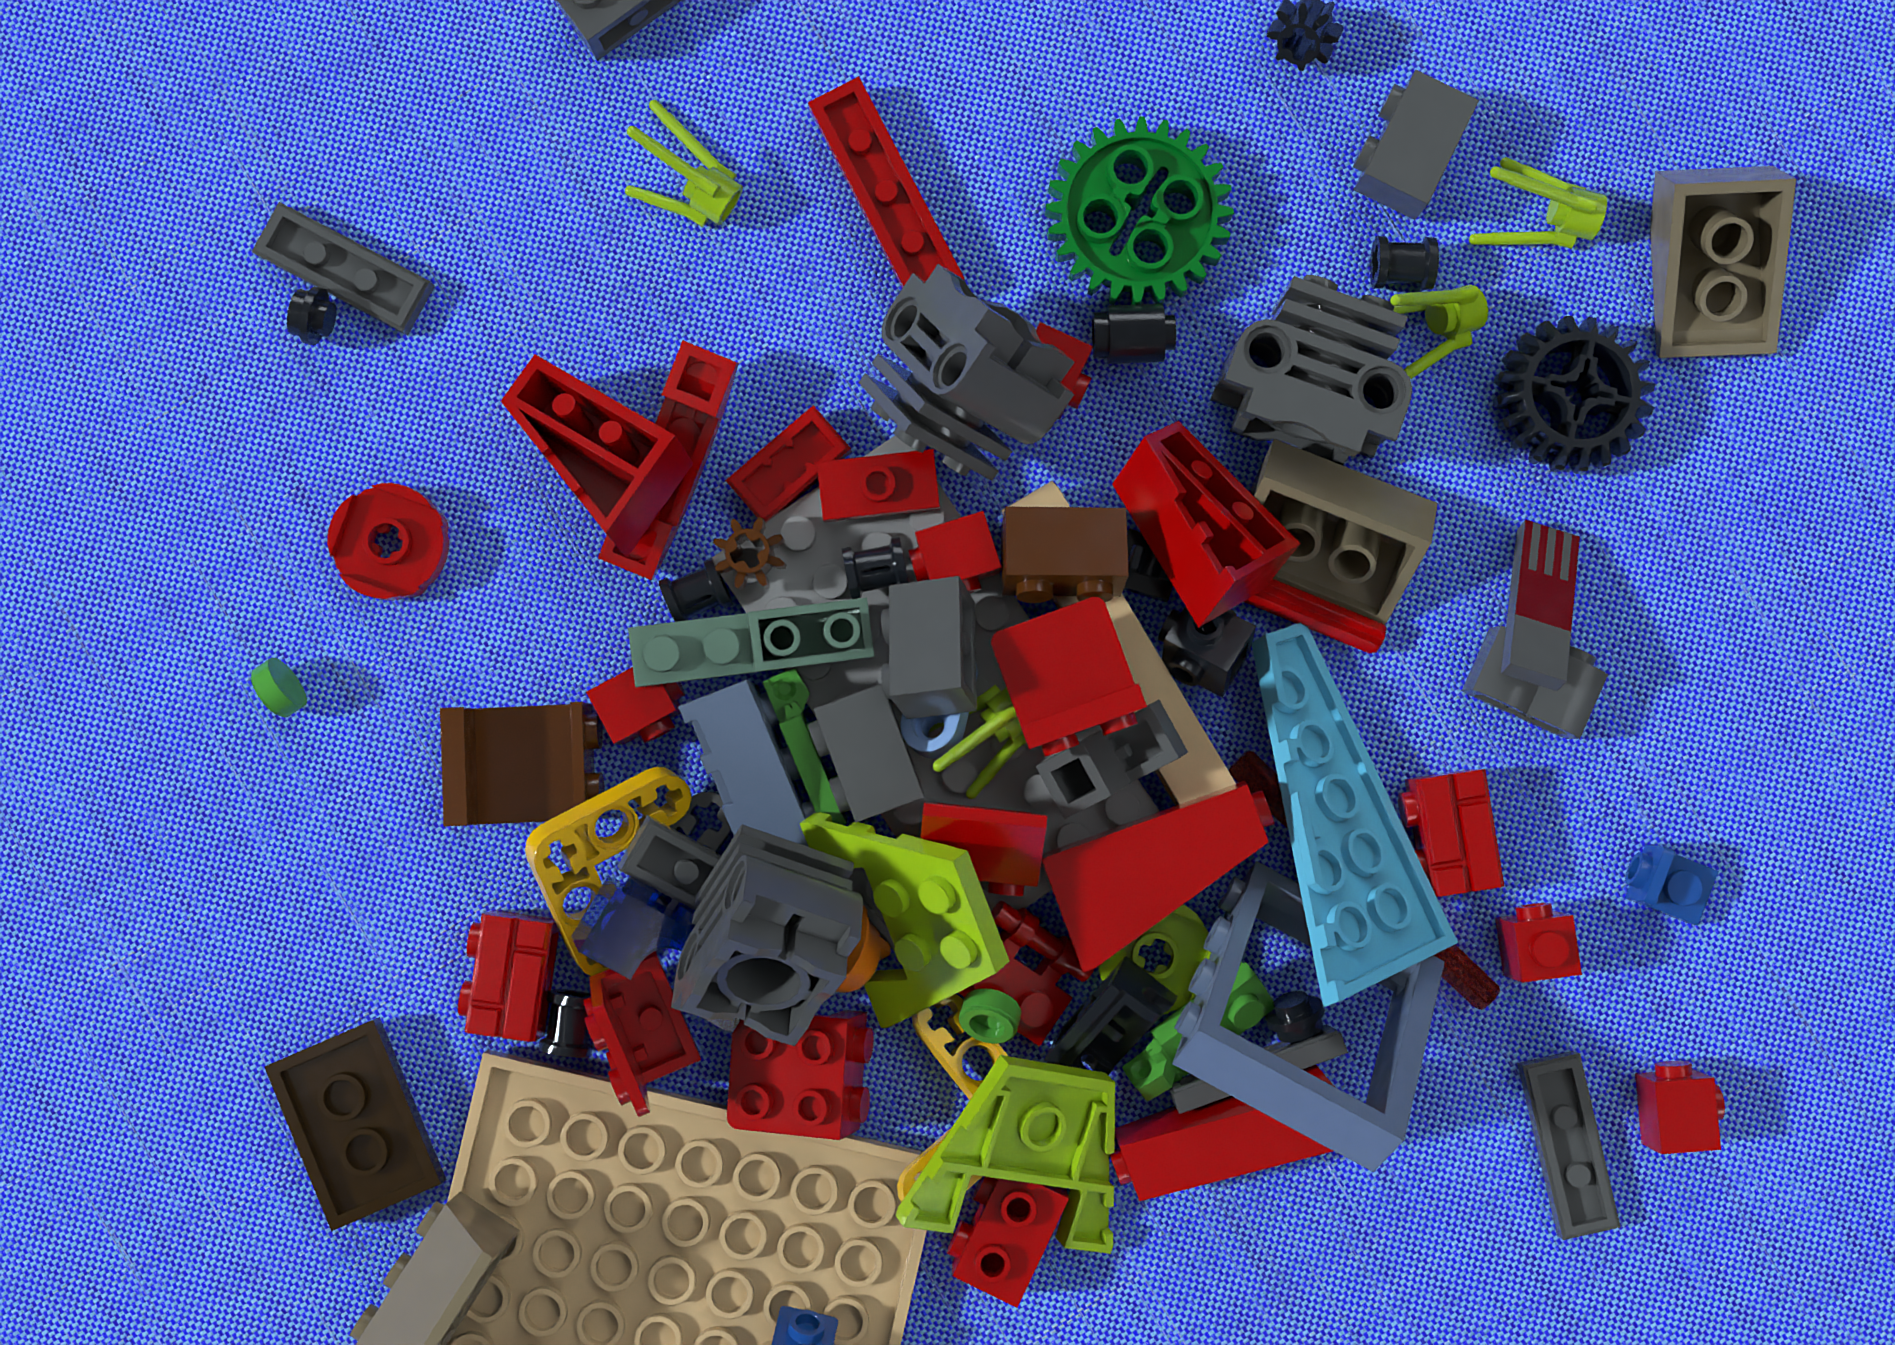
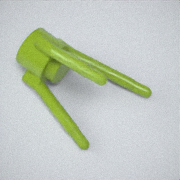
M651 100L649 108L708 169L701 165L695 169L637 127L629 126L627 128V135L688 179L683 195L690 199V203L687 204L633 185H628L625 188L626 195L644 201V203L685 216L702 228L709 219L717 225H721L736 206L743 191V186L735 181L737 174L720 164L657 100Z
M1505 157L1500 161L1501 167L1495 166L1491 168V177L1550 199L1546 222L1547 224L1555 225V231L1474 233L1470 235L1469 242L1472 245L1554 244L1572 249L1577 237L1593 240L1597 236L1605 218L1607 197L1604 194L1588 191L1586 187L1566 183L1526 164H1521Z
M1466 285L1443 291L1395 294L1390 299V303L1394 306V312L1405 314L1425 311V319L1429 329L1437 335L1441 334L1447 337L1445 342L1404 369L1410 379L1454 350L1470 346L1472 344L1471 332L1480 330L1488 319L1487 300L1483 292L1475 285Z
M993 685L977 697V711L987 708L979 714L984 724L933 763L934 771L941 772L991 735L999 743L1009 737V740L966 790V797L968 799L976 798L1017 749L1026 743L1007 687L1001 691L996 685ZM944 723L933 725L929 732L943 727Z

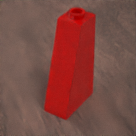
M1246 781L1044 853L1042 863L1083 973L1098 967L1269 842L1264 828L1275 823L1262 790L1251 794Z
M1317 1065L1302 1069L1334 1086ZM1228 1096L1179 1114L1174 1106L1115 1128V1138L1119 1148L1115 1149V1153L1109 1155L1120 1185L1123 1186L1132 1182L1139 1201L1333 1152V1150L1233 1096Z

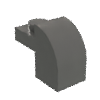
M1159 699L1147 705L1146 708L1134 712L1138 724L1104 736L1102 731L1099 730L1079 741V745L1063 750L1036 766L1064 820L1112 796L1131 782L1188 753Z

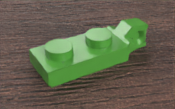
M796 668L775 675L764 681L763 685L815 812L830 814L833 823L846 825L847 816L845 812L841 814L829 783L830 779L838 777V775L829 776L824 761L819 756L808 727L809 723H807L803 714L811 692Z
M1246 962L1240 963L1220 1026L1237 1035L1255 1026L1265 1015L1274 1009L1273 999ZM1195 997L1189 1002L1194 1003ZM1187 1004L1153 1028L1150 1032L1154 1039L1144 1051L1122 1067L1131 1083L1147 1102L1172 1088L1173 1083L1182 1080L1183 1076L1185 1077L1189 1074L1172 1064L1182 1034L1178 1033L1174 1027Z

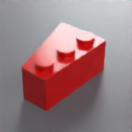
M534 354L501 400L513 418L626 558H628L694 464L674 434Z
M1179 420L1144 436L1112 483L1198 628L1264 590L1301 544Z

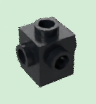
M1186 606L1182 612L1173 609L1166 618L1158 636V640L1164 643L1162 661L1170 674L1179 682L1188 686L1199 685L1223 698L1251 652L1256 626L1237 617L1236 613L1230 609L1198 628Z

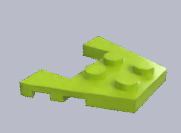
M822 812L813 813L799 823L810 848L853 862V868L862 867L866 872L873 890L874 902L883 915L895 946V955L903 966V969L876 970L869 982L864 985L881 1028H889L996 974L1009 962L967 850L902 834L896 839L878 835L875 833L872 825L860 822H853L849 826L840 825L832 822L830 814Z
M1000 1055L899 1205L896 1213L897 1219L906 1228L953 1234L972 1175L1070 1189L1069 1200L1063 1211L1055 1236L1056 1239L1067 1249L1111 1254L1113 1249V1232L1109 1229V1207L1114 1206V1186L1109 1182V1154L1115 1153V1081L1104 1072Z

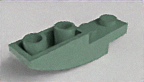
M867 598L628 628L635 687L875 657Z

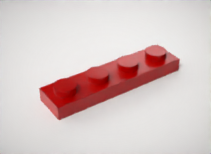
M858 76L809 101V110L901 287H904L912 273L918 275L926 282L937 264L945 267L965 281L959 266L860 77Z

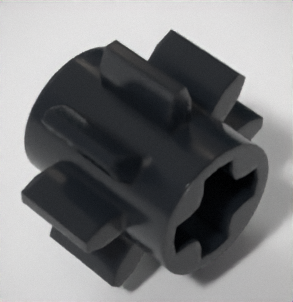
M1282 0L1276 12L1278 19L1272 22L1267 31L1268 38L1277 40L1279 51L1275 58L1278 61L1285 59L1292 64H1296L1299 71H1303L1306 64L1315 58L1319 62L1326 64L1334 50L1332 44L1338 42L1344 30L1343 25L1332 23V11L1335 3L1332 1L1325 4L1321 0H1300L1294 5L1290 0Z

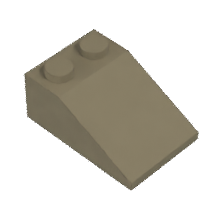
M1774 166L1655 171L1650 235L1656 355L1659 358L1777 353L1796 178Z

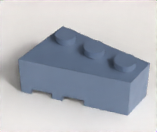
M744 680L678 706L685 724L692 722L704 753L700 755V759L707 775L712 773L724 804L722 805V810L733 835L735 836L743 824L809 847L799 823L816 812L811 800L806 802L802 800L795 782L801 779L789 747L782 748L774 728V726L779 725V721L767 692L761 694L757 684Z

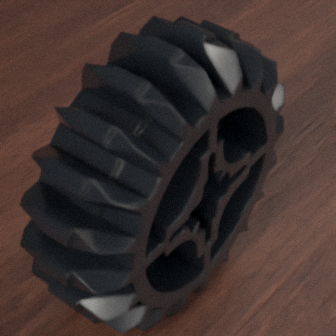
M1573 315L1564 316L1560 319L1557 328L1550 321H1544L1536 327L1535 336L1525 333L1516 340L1519 351L1510 350L1503 356L1502 362L1510 371L1497 374L1493 383L1507 390L1508 393L1494 398L1492 406L1498 409L1509 410L1510 415L1498 422V428L1508 430L1514 426L1520 434L1512 439L1510 443L1511 448L1517 450L1527 443L1532 446L1528 458L1529 463L1537 464L1549 454V468L1552 472L1563 470L1568 462L1575 474L1587 471L1590 462L1598 469H1601L1611 464V454L1621 457L1631 450L1628 438L1637 439L1645 433L1646 428L1638 419L1651 415L1655 407L1640 399V397L1653 392L1656 384L1648 380L1640 381L1638 374L1649 367L1650 361L1640 359L1634 363L1628 355L1635 350L1637 341L1629 340L1621 346L1615 342L1619 326L1611 325L1601 334H1598L1596 317H1588L1581 323L1579 328ZM1558 352L1572 353L1571 360L1563 366L1561 375L1550 373L1544 378L1534 376L1537 366L1544 356ZM1597 365L1605 373L1611 387L1605 385L1599 379ZM1570 384L1577 389L1573 395L1578 393L1581 395L1582 402L1577 405L1569 401L1573 395L1566 397L1565 388ZM1534 402L1543 405L1548 410L1551 417L1550 427L1539 415ZM1601 412L1611 414L1606 427L1597 437L1575 439L1576 429L1584 425L1586 415L1596 416Z

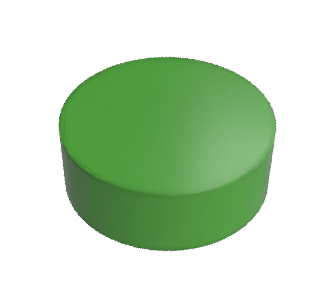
M273 657L269 658L252 670L251 682L253 688L263 704L274 714L281 717H289L307 704V696L303 686L293 671L281 660Z
M976 989L965 996L959 1014V1023L968 1035L979 1041L992 1044L1003 1043L1011 1040L1016 1035L1021 1018V1008L1012 997L1001 991Z

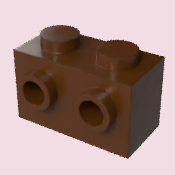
M1005 506L1001 526L1002 596H1017L1019 601L1026 603L1046 602L1051 600L1053 596H1077L1078 601L1099 597L1104 602L1110 601L1113 597H1121L1129 576L1126 508Z

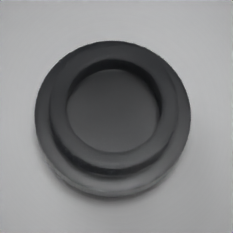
M312 287L309 291L298 289L291 298L287 312V329L290 334L299 336L304 344L314 346L319 343L323 336L328 337L333 331L337 313L336 305L330 302L326 289L320 287Z
M1292 991L1276 998L1273 1002L1274 1009L1265 1015L1268 1028L1277 1033L1280 1041L1294 1043L1307 1040L1322 1030L1323 1022L1321 1018L1324 1015L1325 1009L1320 998L1307 995L1303 991Z

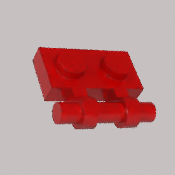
M999 901L992 909L991 914L995 924L1003 929L999 935L1009 962L996 974L958 993L965 997L969 992L976 989H994L1009 995L1021 1008V1018L1017 1032L1040 1046L1073 998L1056 985L1060 977L1069 973L1079 981L1084 982L1092 975L1094 969L1083 973L1072 941L1067 936L1057 938L1039 925V918L1027 909L1021 908L1017 911L1006 902ZM1027 945L1043 956L1035 970L1015 958L1021 947Z

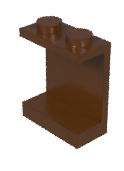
M570 702L567 705L440 708L444 827L544 822L605 791L603 774L601 772L595 773L594 749L602 748L603 728L598 714H593L592 704Z

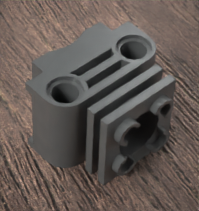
M937 264L926 282L918 275L912 273L890 306L882 325V339L884 343L912 372L878 353L872 364L897 391L866 373L859 381V384L875 400L870 408L887 422L891 419L898 425L893 433L902 442L922 453L928 445L946 455L942 462L955 472L967 476L969 471L973 470L992 481L999 471L972 443L1004 461L1008 459L1012 451L985 422L1025 445L1034 444L1042 439L1074 396L1061 383L1074 364V361L1054 345L1043 344L1038 338L1035 327L1023 316L1002 303L978 299L961 277Z
M1306 275L1301 279L1294 276L1275 303L1272 311L1273 318L1271 320L1265 319L1254 322L1244 330L1223 363L1210 401L1237 410L1229 432L1255 441H1273L1276 439L1340 465H1344L1349 456L1355 457L1357 454L1373 458L1378 446L1386 439L1391 441L1397 440L1411 401L1412 385L1410 377L1402 367L1387 360L1398 347L1400 339L1395 336L1405 327L1408 316L1394 312V306L1389 301L1380 297L1362 295L1360 300L1338 292V285L1326 278ZM1250 355L1262 358L1268 368L1256 365ZM1363 394L1369 396L1374 401L1376 408L1367 403Z
M742 824L695 897L694 905L698 906L692 919V924H695V927L687 938L680 955L671 1008L708 1020L722 1019L733 1021L734 1018L744 1020V1025L758 1031L766 1038L795 1046L808 1029L820 1006L825 1000L833 996L846 979L847 958L861 940L863 897L861 894L852 891L853 881L848 880L853 873L854 863Z

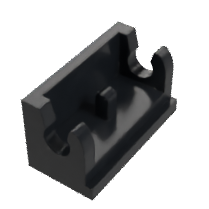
M1125 956L1062 1026L1044 1061L1051 1064L1087 1069L1083 1065V1061L1093 1071L1104 1072L1109 1075L1118 1062L1143 1035L1174 1005L1178 996Z

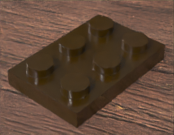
M380 1017L264 1066L331 1231L438 1186L447 1180Z

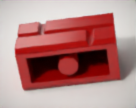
M1469 769L1405 779L1406 792L1399 793L1398 795L1400 817L1405 828H1413L1416 847L1414 851L1436 897L1503 887L1504 880L1485 769Z
M492 910L482 913L481 923H472L468 934L466 950L468 957L475 958L472 981H464L458 1000V1015L467 1017L465 1032L527 1042H535L545 1036L549 1001H547L546 997L547 991L552 988L560 933L554 918Z

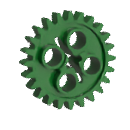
M1139 116L1135 131L1128 133L1121 119H1115L1112 137L1107 138L1098 127L1093 128L1091 134L1093 147L1091 149L1077 140L1073 143L1072 154L1077 163L1065 159H1060L1058 162L1057 171L1066 181L1051 180L1049 183L1048 193L1060 201L1046 204L1045 217L1060 222L1048 228L1047 239L1065 242L1056 251V261L1064 262L1074 259L1075 263L1070 271L1069 279L1074 281L1085 274L1090 276L1091 280L1087 293L1090 296L1095 294L1102 285L1109 287V304L1111 305L1117 302L1122 291L1130 293L1132 304H1140L1143 294L1150 292L1155 304L1163 303L1166 292L1165 288L1170 287L1179 298H1182L1187 291L1185 277L1187 276L1192 281L1201 284L1207 274L1200 262L1216 266L1222 256L1211 244L1226 245L1231 235L1228 230L1217 225L1229 222L1234 214L1233 208L1218 204L1228 198L1232 190L1231 185H1214L1213 181L1217 179L1223 169L1222 163L1205 166L1202 162L1209 146L1203 144L1193 151L1187 148L1190 137V130L1188 129L1180 133L1175 140L1169 138V123L1167 120L1162 121L1156 133L1148 132L1145 117ZM1121 164H1132L1141 170L1144 179L1136 184H1127L1117 178L1114 169ZM1159 170H1165L1168 176L1153 196L1147 216L1143 215L1139 219L1121 253L1118 256L1111 255L1109 250L1125 229L1130 210L1134 211L1139 206L1156 173ZM1171 193L1183 194L1190 199L1193 209L1186 214L1174 213L1166 207L1164 197ZM1092 212H1103L1112 219L1114 227L1106 233H1096L1086 226L1084 218ZM1151 241L1161 248L1163 259L1156 263L1143 262L1136 256L1133 247L1139 242Z

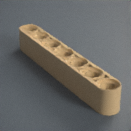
M1053 481L1048 482L1009 505L1015 507H1070ZM1121 594V597H1113L1110 601L1105 602L1135 684L1139 683L1146 705L1158 699L1161 701L1188 751L1181 758L1155 770L1175 806L1236 784L1123 594ZM1053 596L1052 598L1058 609L1080 602L1077 600V596Z

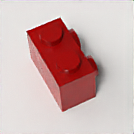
M983 1176L979 1180L973 1195V1200L979 1202L980 1205L972 1222L969 1224L961 1220L947 1250V1254L954 1257L952 1261V1276L1018 1308L1069 1200L1066 1188Z

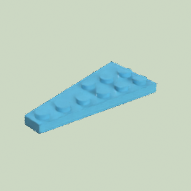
M1298 623L1263 635L1252 642V649L1324 1008L1457 944L1458 941L1309 628Z

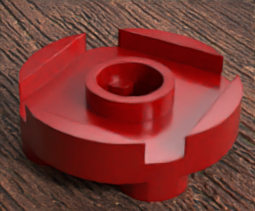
M380 483L372 485L374 488L366 489L357 496L351 495L341 503L333 515L327 537L329 553L331 557H334L336 567L341 573L339 574L340 577L350 588L358 593L380 600L394 601L406 597L420 596L437 579L446 563L449 552V526L447 519L426 496L404 485ZM392 526L399 529L398 538L403 541L402 547L399 552L393 551L389 558L381 557L383 547L375 543L378 533L388 534Z

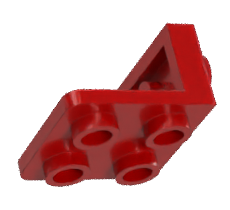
M1091 597L997 631L992 636L991 646L1029 750L1041 746L1046 757L1079 745L1076 733L1090 727L1099 725L1103 736L1138 724L1134 712L1147 707L1139 683L1135 684L1106 603L1099 597Z
M656 949L589 977L591 997L583 1000L588 1014L585 1017V1023L595 1048L598 1052L606 1048L609 1049V1052H606L611 1068L608 1071V1075L616 1097L621 1106L632 1102L638 1117L650 1113L647 1083L701 1060L700 1053L682 1011L671 1008L673 989Z
M843 1010L829 1016L814 1015L808 1029L795 1046L766 1038L758 1031L744 1025V1020L734 1018L727 1105L728 1124L732 1128L739 1130L841 1140L859 1130L860 1123H864L867 1119L870 1105L868 1087H863L864 1063H869L874 1042L872 1028L866 1027L867 1012Z

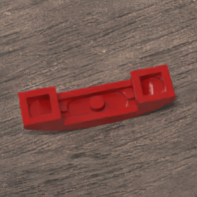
M682 340L661 394L665 396L655 424L677 437L694 464L628 558L624 556L614 542L606 535L598 559L649 580H654L678 531L704 469L724 414L739 363Z

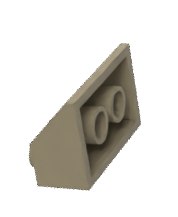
M1274 439L1252 484L1250 493L1301 544L1273 579L1385 625L1432 543L1438 503Z
M462 1192L455 1195L445 1205L436 1201L416 1230V1233L422 1236L423 1240L411 1257L404 1252L384 1279L383 1285L391 1290L381 1306L378 1308L371 1303L361 1315L349 1336L358 1341L356 1345H447L520 1230Z

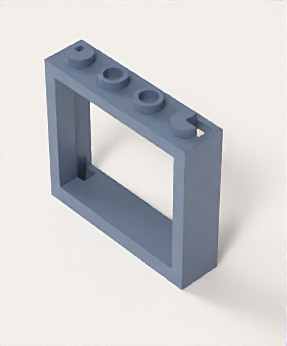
M1256 861L1243 880L1235 876L1231 879L1227 892L1218 904V908L1225 911L1224 917L1220 916L1215 921L1205 940L1203 948L1211 952L1209 959H1203L1190 982L1188 990L1196 994L1194 1003L1189 1002L1185 1006L1174 1027L1178 1033L1182 1034L1172 1064L1374 1172L1404 1141L1445 961L1433 955L1378 982L1392 990L1393 995L1366 1103L1352 1097L1220 1026L1255 918L1311 947L1299 883Z

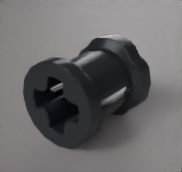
M1376 236L1372 244L1370 257V282L1372 288L1383 289L1386 283L1419 284L1422 290H1432L1436 283L1439 264L1437 239L1435 237H1425L1422 243L1389 242L1386 236Z
M900 537L891 538L889 545L856 552L851 547L842 548L844 567L852 599L861 598L863 592L887 588L889 585L909 583ZM889 565L887 568L863 572L865 569Z
M713 558L705 560L703 568L674 581L669 580L667 577L659 580L662 595L675 622L686 621L688 618L718 605L723 606L725 609L733 606V601L725 581L715 569L716 564Z
M567 989L547 991L546 999L552 1004L547 1036L540 1040L539 1051L557 1056L577 1058L590 1057L592 1055L593 1047L587 1043L589 1031L585 1023V1017L588 1014L583 1002L584 999L591 997V993Z

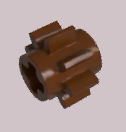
M757 518L753 529H743L738 521L732 519L731 528L734 533L728 540L720 538L713 541L719 549L725 551L726 557L725 560L720 561L715 566L718 573H727L734 569L737 572L734 580L735 587L741 591L746 586L748 578L757 579L765 589L769 588V580L766 574L772 567L786 569L787 566L780 558L775 557L774 549L780 547L785 542L783 536L778 534L766 539L763 535L766 528L763 518ZM749 540L755 547H765V549L757 554L760 564L753 568H750L744 561L736 562V559L743 555L741 544Z

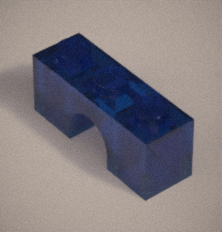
M608 875L571 937L578 952L631 980L640 963L650 953L666 948L682 952L687 938L695 927V924H692L695 910L680 904L675 912L657 902L660 893L652 887L631 876L628 877L624 884ZM734 1018L733 1021L722 1019L705 1020L732 1034L741 1019Z

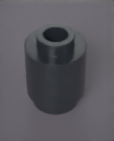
M1163 303L1107 305L1106 311L1092 312L1093 358H1107L1108 364L1164 362L1165 350H1175L1176 348L1175 315H1165Z

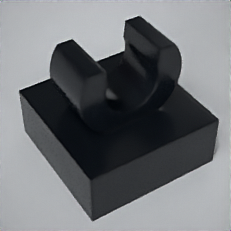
M1129 529L1127 531L1129 576L1123 590L1163 602L1169 601L1173 584L1142 533Z

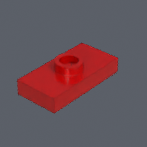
M813 405L725 481L757 518H763L766 524L819 481L817 462L844 459L852 450Z
M934 449L924 450L923 453L910 451L817 462L824 523L940 510Z

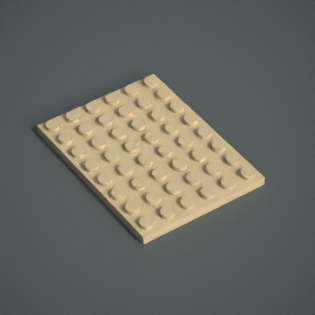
M489 1049L483 1052L447 1202L459 1192H462L520 1231L447 1345H771L779 1311L782 1306L811 1310L837 1318L838 1326L834 1345H901L927 1230L903 1227L897 1219L896 1213L901 1204L898 1197L897 1184L900 1174L924 1151L852 1134L841 1140L734 1129L727 1121V1105L647 1087L650 1113L638 1117L632 1102L621 1106L608 1077ZM918 1173L914 1179L917 1180L920 1174Z

